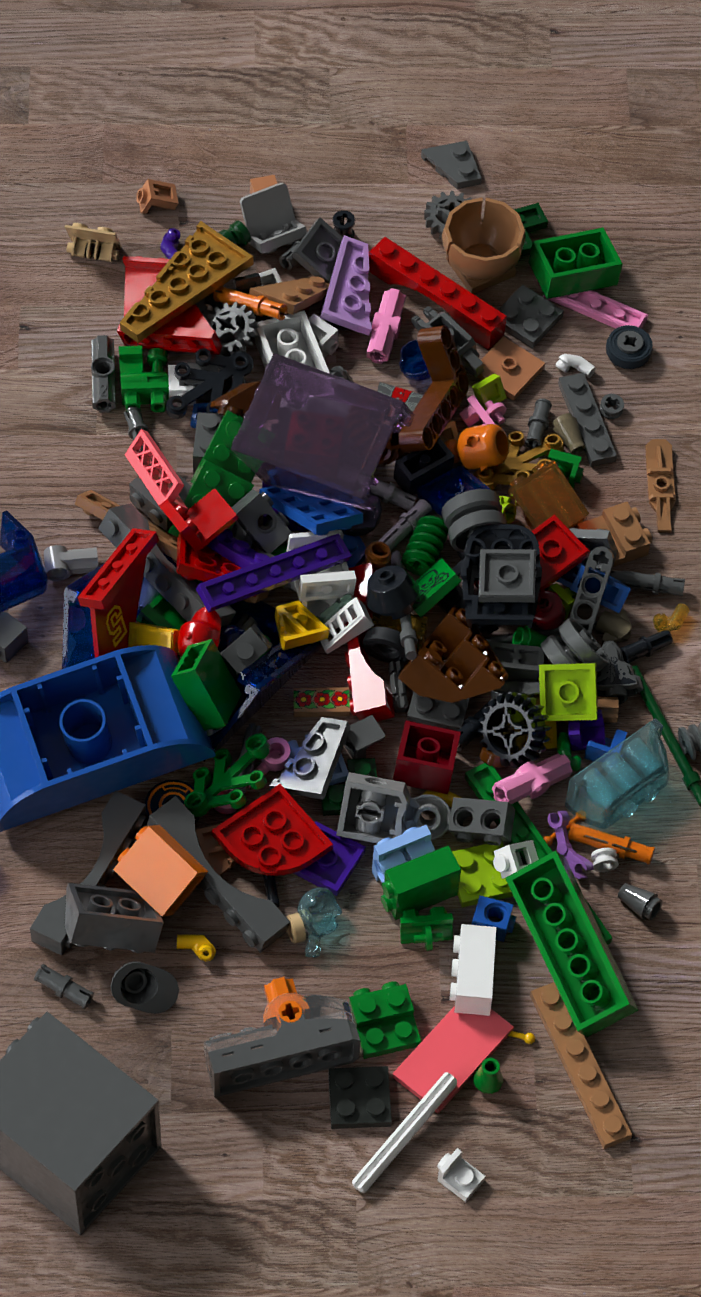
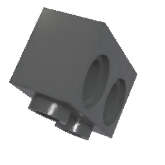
M453 797L448 831L456 837L457 841L464 843H473L474 839L484 840V843L495 846L501 845V842L510 843L516 809L509 802ZM469 816H473L472 823L469 826L463 827L464 820ZM495 819H500L499 826L495 829H490L491 822Z

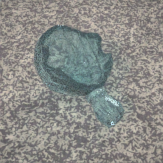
M322 887L306 892L299 901L297 908L304 927L309 932V940L305 947V956L309 958L320 956L321 946L319 941H321V937L329 935L337 929L336 918L342 914V909L338 905L334 894L329 889Z

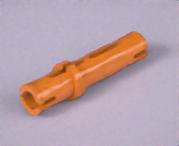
M224 286L217 289L221 293L214 291L213 294L214 301L228 303V305L232 306L234 302H238L240 307L246 305L250 311L260 317L266 315L283 320L285 316L280 313L287 314L288 310L286 304L271 301L266 296L260 295L257 297Z
M572 822L568 833L569 840L599 849L613 848L621 859L628 857L650 865L655 851V847L631 841V837L625 836L621 838L576 824L575 822Z

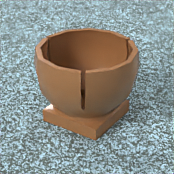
M483 197L464 201L449 212L442 234L446 260L472 294L512 278L516 274L514 266L518 263L526 239L525 229L520 215L505 202L486 198L483 219H481Z

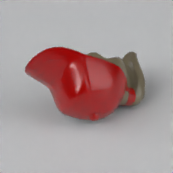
M202 607L195 613L191 621L181 626L177 642L181 657L188 645L213 639L218 649L221 618L216 611L208 613L206 607Z

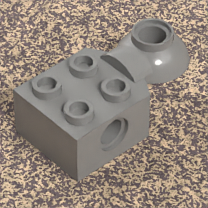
M349 772L345 784L336 836L378 843L382 839L388 837L395 838L405 832V828H419L427 825L431 832V840L441 837L448 830L451 811L448 804L435 795L423 794L418 797H411L404 782ZM425 810H430L435 813L436 817L432 820H426L422 817L421 813Z

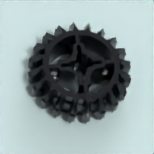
M512 691L508 692V694H499L496 696V699H491L488 702L489 707H485L482 710L486 717L478 720L483 724V728L477 732L484 735V739L480 743L483 745L487 744L486 750L492 751L493 754L500 757L501 766L519 768L529 761L538 760L541 758L540 753L547 750L544 743L551 740L546 735V731H549L552 727L545 725V720L549 716L541 714L544 706L536 705L537 698H528L526 693ZM514 727V729H520L521 731L515 732L514 730H508V728Z

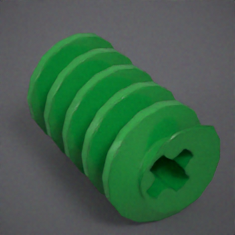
M424 516L418 520L409 544L402 555V563L411 573L422 576L440 557V551L443 550V543L448 539L449 530L443 519L435 516Z

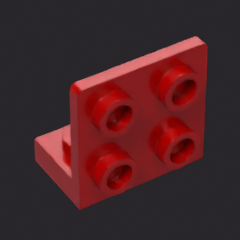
M216 489L210 491L186 512L179 504L173 507L168 499L159 505L196 553L207 546L225 529H228L239 518Z

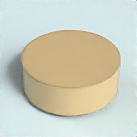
M299 913L287 915L286 918L290 921L287 933L291 942L295 944L305 941V927Z

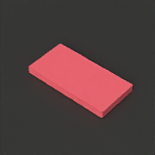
M454 1006L393 1072L392 1078L422 1100L445 1072L452 1074L457 1079V1086L435 1110L439 1114L480 1068L482 1062L489 1058L505 1041L510 1032L514 1030L513 1025L492 1009L490 1016L454 1013Z

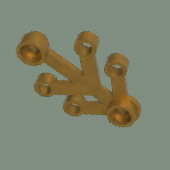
M513 431L508 435L509 453L504 463L497 467H488L484 471L478 469L473 474V483L478 489L490 490L495 489L497 484L516 485L521 488L528 487L531 484L530 474H539L546 477L553 473V463L549 459L539 460L537 464L529 462L543 455L548 457L551 449L564 452V442L559 435L549 434L543 440L542 445L518 456L520 448L525 444L524 434L520 431ZM508 472H516L514 475H505Z

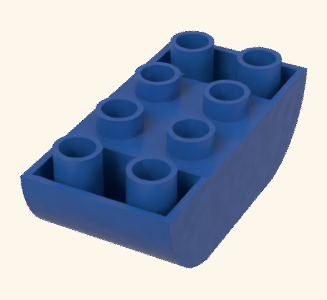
M142 645L119 649L0 692V832L216 756L207 731L204 730L198 719L188 708L171 677L180 661L175 651L157 645Z

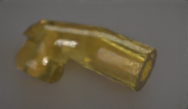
M680 603L676 606L672 616L656 614L653 618L654 628L659 632L680 629L690 609L688 606Z

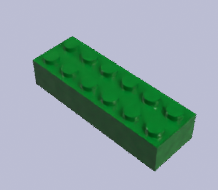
M555 850L507 876L505 879L577 1031L588 1038L639 1011L566 858Z

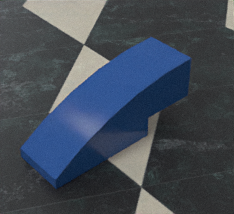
M579 563L556 582L569 587L570 590L577 593L586 563ZM590 567L589 573H598L605 577V573ZM609 576L601 605L620 613L632 588ZM591 577L586 581L585 587L588 592L597 593L601 588V583L597 578Z

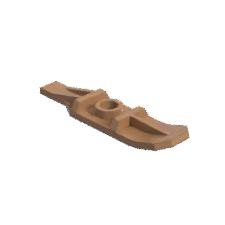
M651 439L645 446L649 504L656 512L658 532H671L670 511L676 503L672 445L666 439ZM662 482L666 484V486L660 487L657 485V483Z

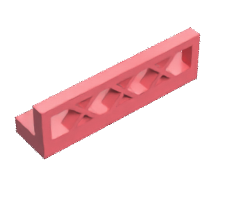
M141 429L125 453L126 458L158 505L168 499L173 507L179 504L186 512L188 508L179 496L184 487L183 482L148 431ZM144 443L143 451H140V448Z

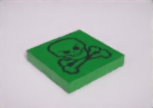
M442 558L416 580L420 588V600L413 604V609L420 617L426 614L462 581Z

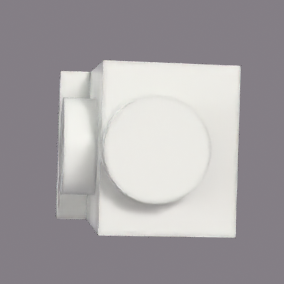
M533 840L510 844L493 851L495 855L493 865L500 872L502 879L528 866L523 865L520 851L523 850L528 865L539 860Z

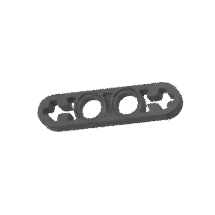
M602 546L593 549L589 554L570 618L580 624H589L587 631L592 634L614 563L612 551ZM601 551H604L605 557L609 559V562L603 563L600 569L601 572H606L605 577L598 573H589L590 567L594 570L596 569L598 561L594 559V555H599ZM591 577L597 578L601 583V588L597 593H590L585 587L586 581ZM581 604H588L592 607L593 614L591 618L585 620L578 616L577 609Z

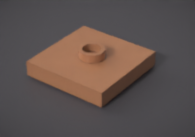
M503 336L481 359L484 364V372L477 378L484 380L492 374L499 375L505 395L514 401L545 368V362Z

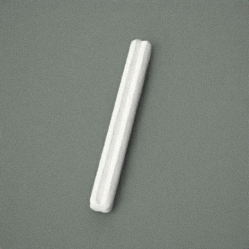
M445 1072L358 1173L352 1181L355 1189L365 1193L457 1086V1079L452 1074Z

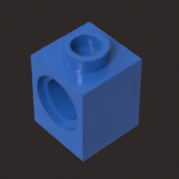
M479 896L472 925L496 927V940L504 942L507 932L513 933L517 916L512 915L513 904ZM490 917H497V918H499L501 921H500V922H492V921H490L488 918H490Z

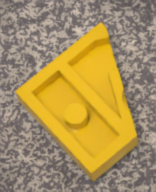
M299 600L276 606L275 620L283 650L328 639L330 629L302 605Z

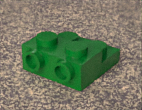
M392 981L384 984L381 990L373 992L369 988H361L356 990L353 996L349 997L348 1007L360 1037V1049L363 1059L415 1048L421 1043L414 1018V1008L406 984L399 985L398 982Z

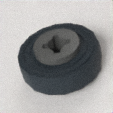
M625 325L616 328L610 333L606 342V354L609 360L623 369L640 368L648 362L652 355L653 343L649 334L636 326Z

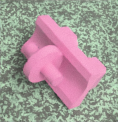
M472 395L467 399L470 405L459 413L468 427L479 420L483 423L482 425L495 424L494 421L503 424L505 422L503 415L506 412V407L502 402L494 404L489 400L485 403V406L488 408L485 411L476 397Z

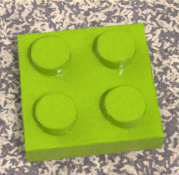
M596 663L539 665L540 705L544 706L541 714L549 716L545 721L598 720Z
M503 842L498 846L483 844L452 851L461 868L458 897L462 908L476 905L479 896L495 900L513 896L506 879H502L500 872L493 865L495 857L493 851L504 847Z

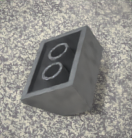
M74 883L67 884L65 930L70 944H75L79 947H87L88 945L98 946L107 950L125 949L135 953H155L164 922L161 915L136 891Z

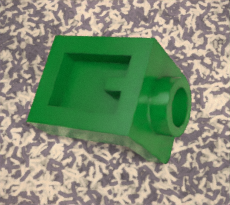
M551 449L548 459L553 463L552 474L558 477L565 476L569 478L568 486L570 491L573 492L575 483L580 484L584 473V468L580 467L582 457Z

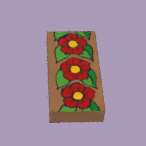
M349 687L293 689L294 717L350 716Z

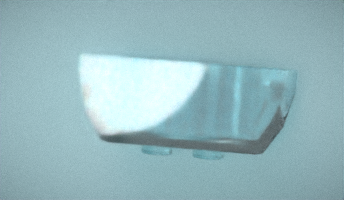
M656 718L570 778L565 807L573 815L580 816L582 821L588 825L607 829L622 817L628 818L633 815L638 806L643 802H651L669 781L667 753L660 738L663 725Z

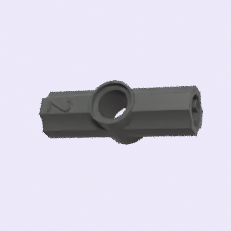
M98 335L95 339L91 340L93 409L104 413L116 408L114 339L109 338L107 335Z

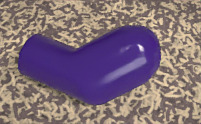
M171 228L165 233L160 245L161 251L168 259H171L175 252H177L176 249L181 237L180 232L175 228Z

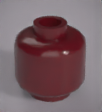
M540 591L533 623L542 630L556 629L565 619L566 610L563 601L558 594L552 591Z

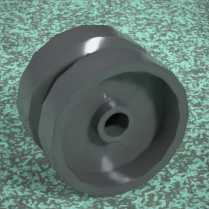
M490 489L466 491L456 495L442 507L441 514L446 527L449 529L450 543L456 551H465L467 540L476 529L490 524H508L506 517L502 513V505L498 494Z
M568 618L559 627L561 637L551 634L540 644L552 664L596 663V670L600 672L610 663L609 657L599 643L583 626L572 618Z

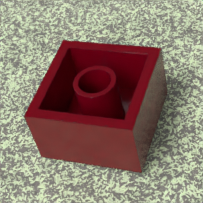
M405 720L393 780L404 782L409 787L448 794L461 732Z

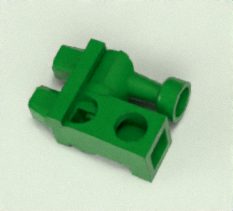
M118 346L122 405H125L126 411L130 407H138L141 410L140 405L151 404V411L165 412L169 399L168 373L164 372V366L168 362L167 351L162 348L149 350L147 352V362L152 367V372H143L142 346Z

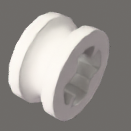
M607 847L593 851L591 859L594 861V870L597 872H608L616 869L619 865L616 859V850Z

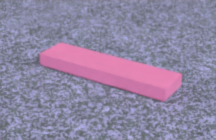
M592 290L548 299L613 328L630 325L642 329L648 319V314Z

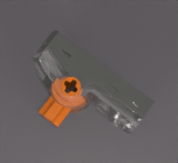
M281 977L273 979L271 983L264 985V992L268 1002L263 1014L264 1027H247L239 1033L219 1034L204 1042L206 1068L214 1097L351 1064L359 1059L360 1037L349 1002L329 996L298 994L293 978L286 979Z

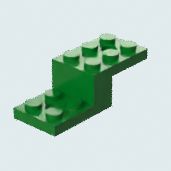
M227 410L190 481L192 486L184 500L187 508H191L213 489L219 492L230 507L234 506L252 490L254 484L251 482L275 434ZM236 439H243L246 442V450L242 454H235L232 451L231 446ZM235 522L228 529L232 530ZM174 524L171 525L168 533L176 537L180 533Z

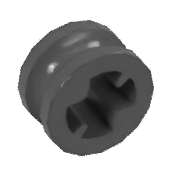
M607 394L601 400L599 411L607 419H616L623 412L624 401L619 395ZM608 404H610L611 406H615V405H616V406H617V407H616V410H614V408H612V407L607 408V405H608Z

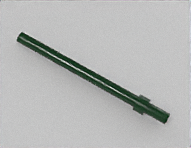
M637 665L632 666L634 675L641 678L643 691L640 692V695L684 776L682 780L687 790L692 791L698 805L701 807V778L697 771H693Z

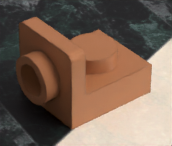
M147 179L143 187L137 192V203H139L140 212L146 214L151 206L175 210L179 204L175 184Z

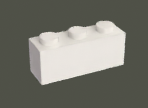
M461 924L460 936L454 935L453 953H458V959L452 960L451 976L457 977L456 983H451L450 1000L455 1001L454 1013L490 1016L496 927Z

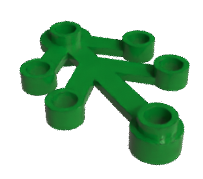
M254 734L250 736L245 742L247 752L227 771L226 768L231 764L233 758L228 749L221 748L215 752L216 756L213 757L215 760L213 784L207 790L206 785L212 781L211 773L206 767H200L193 773L195 780L194 791L189 793L184 800L185 807L195 818L205 815L210 808L230 804L233 809H239L246 804L247 799L240 789H235L229 794L218 795L221 791L248 785L254 790H259L266 785L267 779L260 770L238 776L255 759L261 760L269 755L270 744L265 735Z

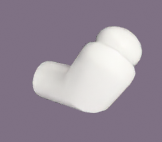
M562 354L556 363V367L563 372H567L570 366H572L581 373L584 372L588 378L596 371L594 365L577 355Z

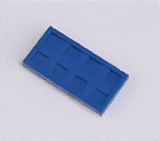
M306 478L259 489L260 494L265 492L274 503L271 506L272 508L307 528L315 535H327L329 531L337 529L347 530L352 528L353 525L363 523V513Z

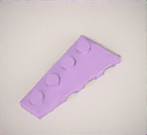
M344 235L320 319L369 336L372 324L370 322L371 303H369V251L367 243Z

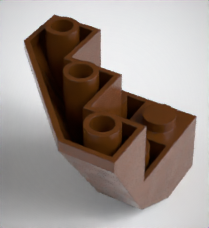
M454 605L417 650V657L414 660H410L398 676V679L419 696L453 703L500 689L506 682L509 675L477 625L467 626L466 611L464 609H459Z

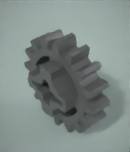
M451 191L450 195L447 196L444 192H441L440 198L432 196V202H427L426 210H424L426 228H431L432 235L438 232L439 239L442 240L449 212L462 202L472 200V198L464 199V193L462 192L459 196H455L454 191Z
M234 302L233 306L230 307L228 303H224V309L220 310L218 307H215L216 314L207 315L210 319L209 325L215 330L222 344L220 351L222 356H227L228 353L232 355L239 350L246 352V345H254L251 338L258 337L255 329L259 327V324L255 320L256 316L246 305L240 307L238 302Z

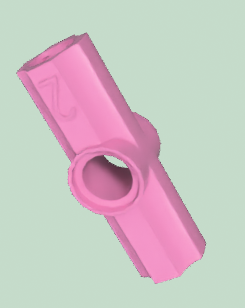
M391 288L388 291H384L379 312H376L373 318L371 339L366 357L374 363L382 364L383 362H388L393 342L397 340L406 295L402 294L398 289Z
M556 754L536 764L534 761L523 764L515 774L494 783L492 790L495 801L513 804L528 796L531 799L541 796L551 785L570 777L572 773L571 761L565 754Z

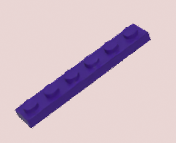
M337 533L200 583L196 591L209 613L300 579V575L315 574L347 562L352 555L340 534Z

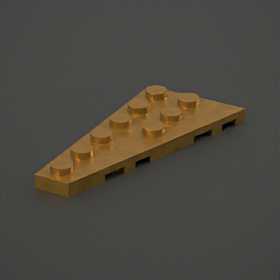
M200 221L196 226V232L192 236L189 235L185 240V246L181 251L175 252L156 276L157 281L153 286H148L144 291L145 296L142 300L135 303L120 321V330L139 343L254 264L253 256Z

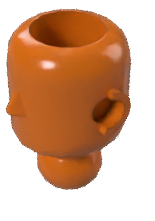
M497 424L468 427L460 433L458 441L456 439H448L444 442L455 456L454 464L461 460L467 469L480 468L481 471H484L488 467L498 466L506 460L509 453L507 435Z

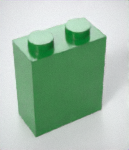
M213 639L188 645L171 677L186 705L198 719L204 730H219L227 725L242 693Z
M449 845L385 870L381 901L386 912L391 911L395 920L400 919L403 916V911L406 909L420 911L458 895L461 868Z

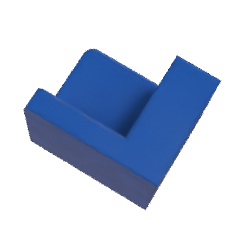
M617 729L613 739L605 737V745L588 741L584 759L616 769L625 747L627 732Z

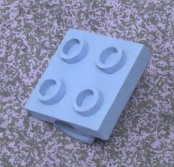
M427 825L419 828L411 827L402 835L395 838L388 837L382 839L374 846L372 874L376 881L384 882L385 870L435 851L431 842V832Z

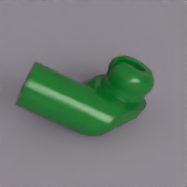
M566 732L559 733L557 735V753L560 755L565 754L571 761V769L579 771L581 769V758L579 756H571L569 734Z

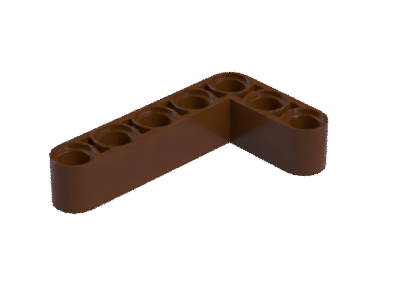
M445 325L424 328L418 331V345L432 383L399 433V445L404 453L431 450L469 389L466 371L451 332Z

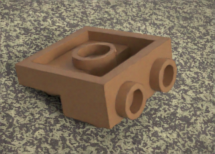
M628 502L603 509L602 516L578 523L577 529L610 530L618 549L613 567L647 556L650 544L652 543L650 531L648 528L642 529L639 523L641 518L636 507L631 508Z

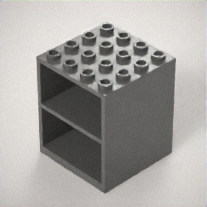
M47 1011L41 1018L37 1017L30 1023L27 1033L20 1040L15 1039L8 1046L5 1056L0 1060V1170L81 1236L161 1148L159 1100Z

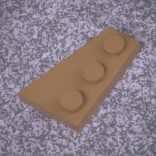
M312 276L250 288L249 294L257 297L263 295L271 301L286 304L287 313L293 315L324 299L330 283L324 282L325 280L321 277Z

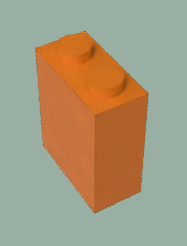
M160 825L145 826L136 834L135 839L137 841L133 846L125 849L117 859L119 863L113 870L162 917L170 916L178 910L209 871Z

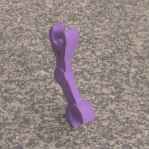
M558 811V816L557 813H549L548 823L555 829L558 843L557 852L567 859L574 877L578 879L588 878L582 872V866L585 870H594L593 864L588 859L577 854L569 843L566 829L570 821L567 811Z

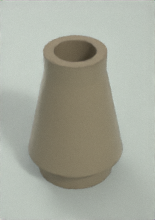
M566 413L553 421V431L562 438L571 454L579 453L585 448L576 417H573L571 413Z

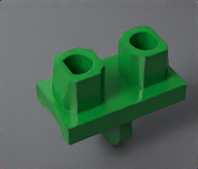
M444 906L433 907L430 910V915L419 916L418 911L415 909L403 911V916L400 917L401 944L425 943L426 951H432L433 942L453 940L452 913H447Z

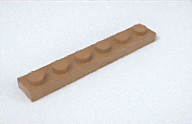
M553 982L530 992L532 1002L603 1149L631 1139L632 1133L584 1035L577 1031L555 983Z

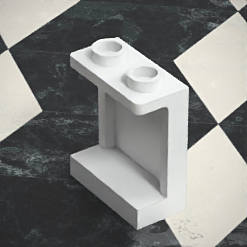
M342 530L329 531V534L322 536L315 535L313 532L290 534L286 552L337 533L340 534L343 540ZM347 562L315 574L300 575V579L294 581L300 602L336 599L343 597L347 593L354 595L357 578L355 571H349Z

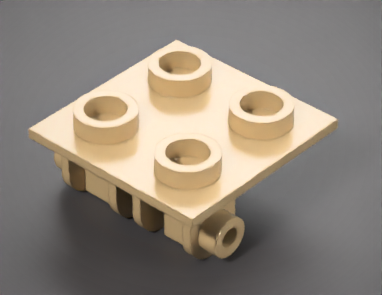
M73 223L72 226L65 225V229L71 241H73V243L68 242L67 253H71V256L85 257L86 252V258L90 259L92 247L95 245V260L98 259V256L99 260L112 262L113 260H118L119 250H115V248L121 249L122 246L112 229L106 227H98V230L89 229L87 225L81 223Z

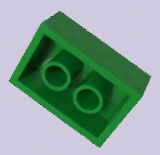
M604 227L533 241L528 262L547 299L618 285L623 265Z

